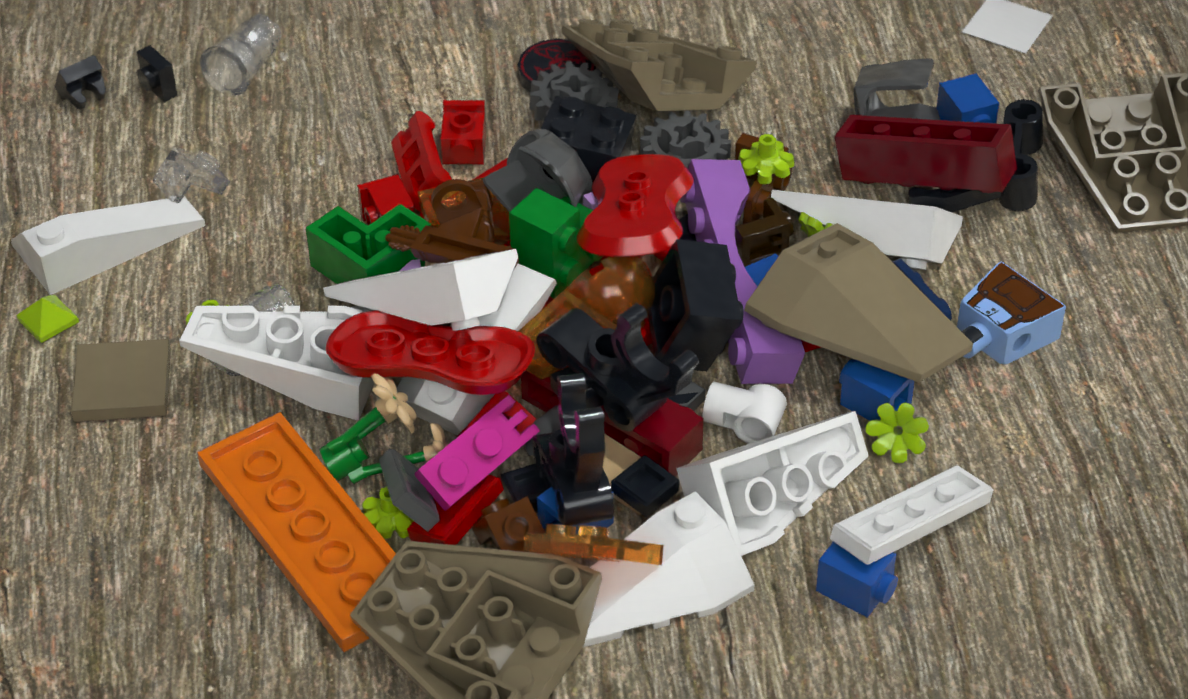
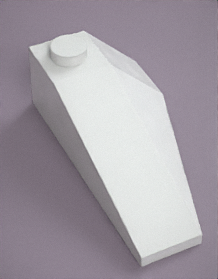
M772 190L771 198H774V200L800 213L804 212L816 218L824 225L827 223L833 225L838 223L874 243L885 255L902 259L912 269L926 270L927 262L942 264L962 226L963 216L934 206Z
M185 196L61 215L20 233L11 242L13 248L49 295H52L204 227L205 221Z
M516 249L448 263L443 262L406 271L352 280L323 287L325 297L431 326L451 323L452 331L479 326V316L498 311L518 255Z
M517 264L512 272L498 311L479 316V326L505 327L527 336L556 286V280ZM403 377L397 387V392H403L408 395L406 403L414 409L417 417L430 423H438L443 429L455 435H458L494 395L463 393L434 381L412 377Z
M196 306L180 338L181 347L313 409L355 420L360 419L374 384L372 378L357 377L340 370L326 353V343L332 332L346 319L366 312L347 306H328V311H300V306H284V311L258 312L253 306Z
M852 411L715 454L676 469L684 497L696 491L726 522L741 556L775 543L785 534L783 530L797 517H803L813 508L812 503L826 490L835 488L869 455L856 411Z
M696 491L655 513L590 567L601 572L602 581L583 647L621 638L625 630L652 624L654 629L669 626L670 619L692 613H697L698 618L712 615L754 591L753 580L726 522Z

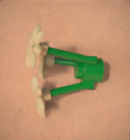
M379 374L371 375L376 384L372 391L380 397L375 401L376 407L342 435L319 449L327 468L336 480L339 481L349 476L351 482L356 484L368 476L383 473L380 462L367 466L363 465V461L369 458V454L361 439L386 422L389 425L398 419L411 434L414 433L413 420L416 419V412L406 403L408 395L403 392H397L396 385L390 377L384 379ZM438 423L430 424L435 440L433 444L423 446V451L405 455L404 457L412 464L428 462L449 445L445 441V434L441 425Z

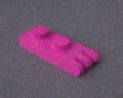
M510 394L414 473L415 477L444 511L540 432L535 424L528 426L522 434L516 430L515 427L528 417L522 409L509 420L505 417L503 413L512 408L516 402Z

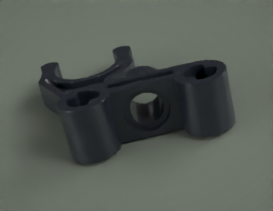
M1023 99L1011 102L1005 109L1003 124H1011L1017 170L1003 192L982 193L979 190L968 189L928 190L913 187L908 191L909 204L934 206L949 212H956L999 198L1000 204L1008 210L1025 211L1032 208L1038 200L1037 162L1028 155L1036 153L1043 145V109L1041 105L1033 100Z
M639 303L633 304L618 316L616 329L602 328L586 312L573 308L538 334L536 337L538 349L544 359L553 367L562 369L568 366L576 374L583 373L586 383L604 399L603 405L609 419L620 429L627 432L634 430L667 402L668 397L676 395L692 382L694 368L699 363L697 355L691 350H686L673 360L669 366L659 361L649 351L643 340L641 322L647 317V311Z
M583 373L558 376V412L561 429L552 433L533 436V455L537 473L540 478L547 477L555 493L558 517L563 527L613 519L614 502L612 490L603 470L605 457L603 410L601 407L586 409V381Z

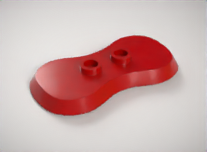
M639 154L618 157L608 161L601 167L592 184V192L597 199L598 206L586 217L577 235L578 245L591 254L607 257L645 256L669 249L675 240L680 239L683 234V228L675 214V208L678 201L691 189L694 183L691 172L681 160L669 155Z
M369 311L353 315L342 322L329 336L326 343V353L340 370L353 376L372 378L371 375L379 374L383 378H420L443 384L463 393L490 395L504 392L518 382L533 360L535 346L534 342L526 335L505 327L476 326L452 331V327L431 326L380 311Z

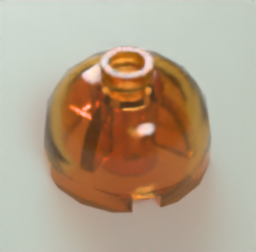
M640 256L607 257L601 261L605 269L599 271L594 276L587 269L567 287L563 294V300L567 305L568 311L573 308L581 309L602 328L616 329L618 316L635 303L642 305L648 315L655 301V281L650 269ZM644 320L641 322V328L645 325Z

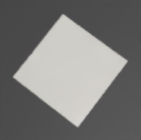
M986 0L962 32L1026 53L1053 15L1007 0Z

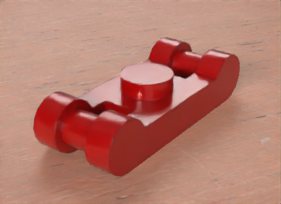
M416 111L408 121L409 127L405 131H399L392 139L391 145L401 181L415 209L422 211L431 205V195L435 188L443 182L452 180V178L441 164L432 134L435 128L434 121L426 113Z

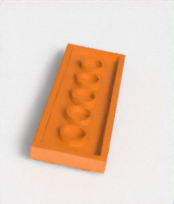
M279 412L197 452L202 469L342 651L346 652L370 639L351 620L350 614L396 553L282 413Z

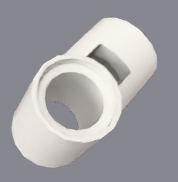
M714 381L707 392L702 417L706 423L733 429L739 439L750 444L775 435L786 409L787 400L780 390L768 384H756L750 387L749 390Z

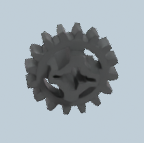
M567 61L563 69L552 64L550 74L544 71L538 72V81L531 82L529 108L534 110V119L540 121L546 118L555 96L576 97L585 103L617 107L619 90L613 87V83L607 77L602 78V72L598 68L594 71H589L588 63L584 62L579 68L574 67L571 61Z
M686 110L683 117H677L672 111L669 112L668 120L656 117L654 118V127H644V136L640 137V154L674 156L681 160L687 169L691 159L728 160V158H731L729 130L720 129L721 121L718 119L707 122L706 113L696 117L692 116L690 110Z

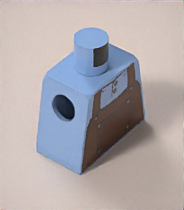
M1002 261L999 262L960 303L957 328L973 343L971 352L963 357L971 358L978 352L983 351L999 364H1009L1058 340L1061 336L1066 305Z

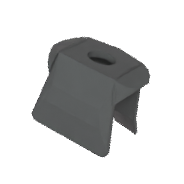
M930 58L910 59L862 67L854 86L856 115L940 120L936 107L920 103L888 107L879 100L876 91L916 90L927 88L934 60Z
M546 129L532 130L521 136L509 153L507 166L483 178L486 187L509 212L535 188L560 200L565 196L570 204L577 208L578 203L583 205V195L592 192L593 184L591 176L577 152L554 133ZM543 168L552 176L553 179H550L548 176H546V174L543 171Z

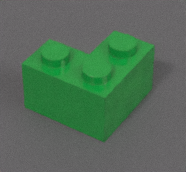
M535 188L509 212L511 248L517 250L518 264L556 280L557 284L549 296L555 299L568 286H573L581 274L594 261H599L603 256L594 255L583 250L577 242L580 228L586 217L593 210L579 203L576 208L570 204L565 196L560 200Z
M402 204L397 205L369 226L337 206L305 228L310 265L336 284L400 271L411 260H418L419 258L414 257L411 249L404 252L401 249H392L389 246V242L385 240V236L390 233L392 227L400 228L402 225H408L409 228L413 226L414 230L418 227L421 233L426 225L431 226V224ZM420 259L421 267H425V261Z

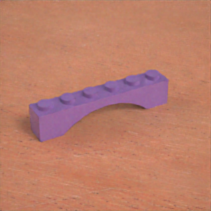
M691 159L688 170L694 178V183L691 189L680 199L682 203H685L689 214V231L691 234H695L698 242L727 245L730 262L736 269L735 287L738 301L742 303L743 309H745L746 302L757 288V285L749 276L741 261L734 235L735 226L740 221L750 193L741 161ZM744 311L741 326L734 331L728 340L729 361L731 365L736 366L741 384H793L805 355L800 339L769 328L759 319Z

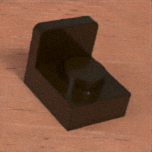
M774 198L764 200L762 219L735 226L737 250L744 267L773 254L779 256L784 249L789 247L790 236L794 233L793 222L789 213L782 211Z

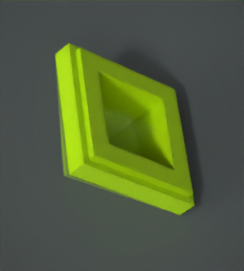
M55 294L42 297L16 315L17 320L40 343L79 323L78 317Z

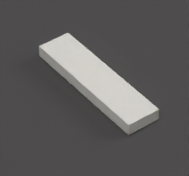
M956 465L834 524L830 539L869 565L989 504L994 489Z

